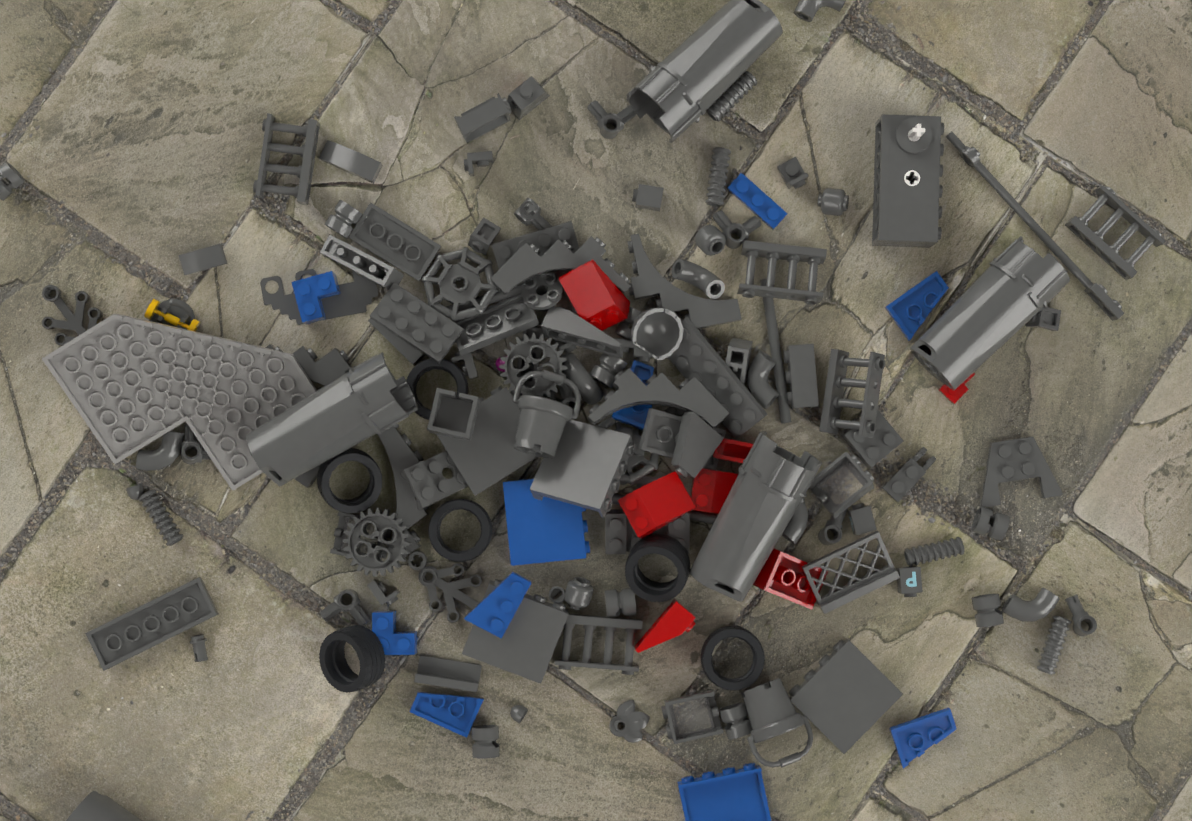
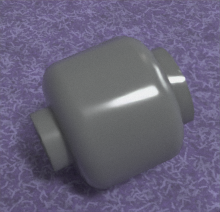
M826 188L823 194H819L817 206L821 207V211L825 215L841 216L848 209L849 195H846L843 189Z
M706 225L697 232L695 242L706 255L713 256L721 253L724 249L726 238L716 226Z
M575 577L574 580H570L567 583L564 600L569 604L570 608L580 610L590 604L594 591L590 581L585 578Z

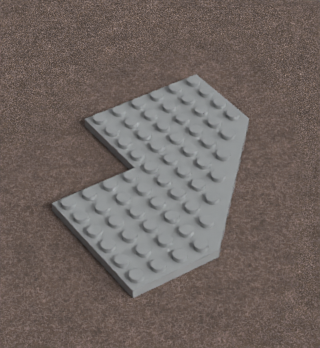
M114 313L42 358L114 464H117L186 421L232 491L263 473L252 457L246 435L317 391L294 354Z

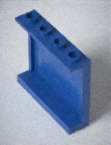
M534 479L503 482L511 566L587 558L586 554L590 553L589 541H585L584 533L588 532L587 520H583L582 512H585L586 508L548 497H543L542 501L534 499L530 491Z
M748 763L743 765L741 769L735 770V767L723 769L722 773L705 772L702 774V777L686 776L677 782L685 821H771L760 765Z

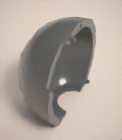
M651 308L643 311L635 319L631 328L632 343L657 360H663L671 356L678 349L683 339V326L680 318L673 311L666 308Z

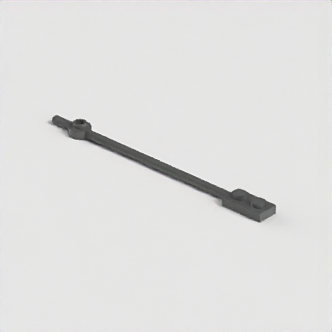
M951 131L946 138L959 151L965 163L978 171L1086 288L1084 291L1107 316L1114 321L1125 314L1121 310V304L1115 299L1112 300L1107 295V289L1101 284H1093L980 162L978 150L974 147L965 146Z

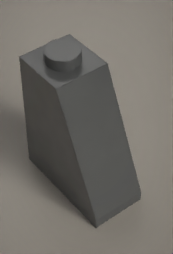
M685 411L682 416L671 465L676 468L675 472L683 478H695L724 439L694 412Z

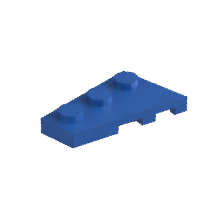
M935 271L885 307L908 341L912 339L915 332L923 324L926 317L949 287L939 273Z
M634 360L631 370L647 386L646 382L653 376L654 367ZM636 405L621 409L612 414V419L643 430L648 410L652 408V405Z
M512 572L469 612L464 619L502 639L532 581Z
M418 692L409 712L467 738L484 698Z
M948 707L895 725L889 729L901 766L904 769L909 765L910 761L917 756L923 755L925 750L933 744L939 743L957 728L951 709Z

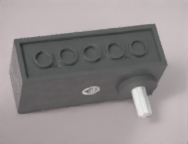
M882 114L875 123L872 246L930 248L941 239L942 229L938 227V221L942 217V206H939V198H942L943 187L939 185L940 177L943 176V164H940V156H943L944 144L941 143V135L944 134V123H941V116Z

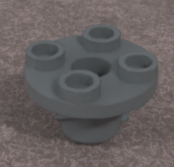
M552 272L527 279L523 282L524 285L521 290L524 303L528 307L539 311H548L549 308L555 306L560 301L563 295V286Z

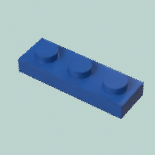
M740 173L727 188L728 191L772 230L788 214L743 173Z

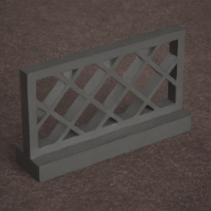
M878 531L802 566L817 600L816 602L824 614L900 578ZM876 538L878 541L876 551L866 549L868 542ZM854 548L861 550L857 561L847 558L849 551ZM864 552L874 555L870 565L861 563ZM878 556L885 558L888 564L881 569L874 567ZM835 557L842 559L838 570L828 567L830 560ZM845 561L855 564L851 574L842 572ZM859 565L869 568L866 576L862 578L855 576ZM816 566L823 568L819 579L811 577L809 570ZM826 570L836 573L832 583L823 581ZM840 574L849 577L847 585L843 587L836 585ZM821 583L830 586L828 594L822 597L818 593Z

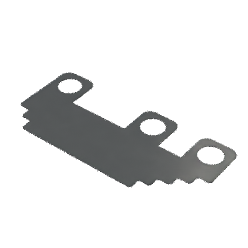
M313 269L299 271L296 273L295 279L296 281L300 280L304 274H310L311 276L317 274ZM352 271L354 282L340 284L341 294L321 299L326 316L325 320L366 312V305L372 303V297L378 296L377 284ZM279 276L263 278L260 285L264 305L271 304L273 310L279 309L282 315L288 314L290 320L296 319L297 325L304 324L301 320L295 294L284 295L281 278ZM273 280L278 283L279 288L276 293L270 294L266 291L265 285L268 281Z

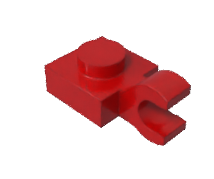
M975 373L970 375L954 391L945 384L938 390L952 404H955L969 390L965 384Z

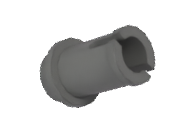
M204 634L191 637L190 644L193 646L195 662L208 660L205 645L207 638H204Z

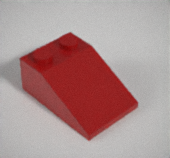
M593 259L559 277V281L579 317L599 330L603 331L628 318L630 301Z
M701 469L692 480L690 497L696 506L693 510L719 514L739 474Z
M675 471L634 490L618 500L636 535L641 539L696 508Z
M774 548L753 585L811 610L816 602L815 595L802 569V566L808 563ZM816 566L810 569L809 573L811 577L819 579L822 569ZM826 571L823 581H825L828 571ZM821 583V585H820V588H819V590H818V593H820V590H821V588H822V586H823L822 583Z
M674 598L634 646L635 651L640 653L682 635L685 631L688 633L696 624L694 621L696 617Z

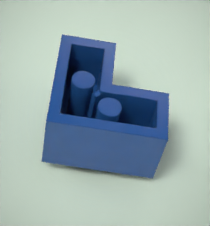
M333 271L291 282L302 323L306 325L326 319L321 299L341 294L336 274Z
M396 611L372 612V631L380 640L385 655H415L417 653V631L396 632Z

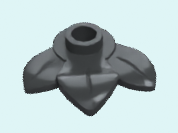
M628 700L617 708V715L611 719L609 729L613 735L623 736L628 742H639L642 740L640 730L648 724L650 717L646 713L635 712L634 700ZM619 722L623 723L621 730L617 728Z

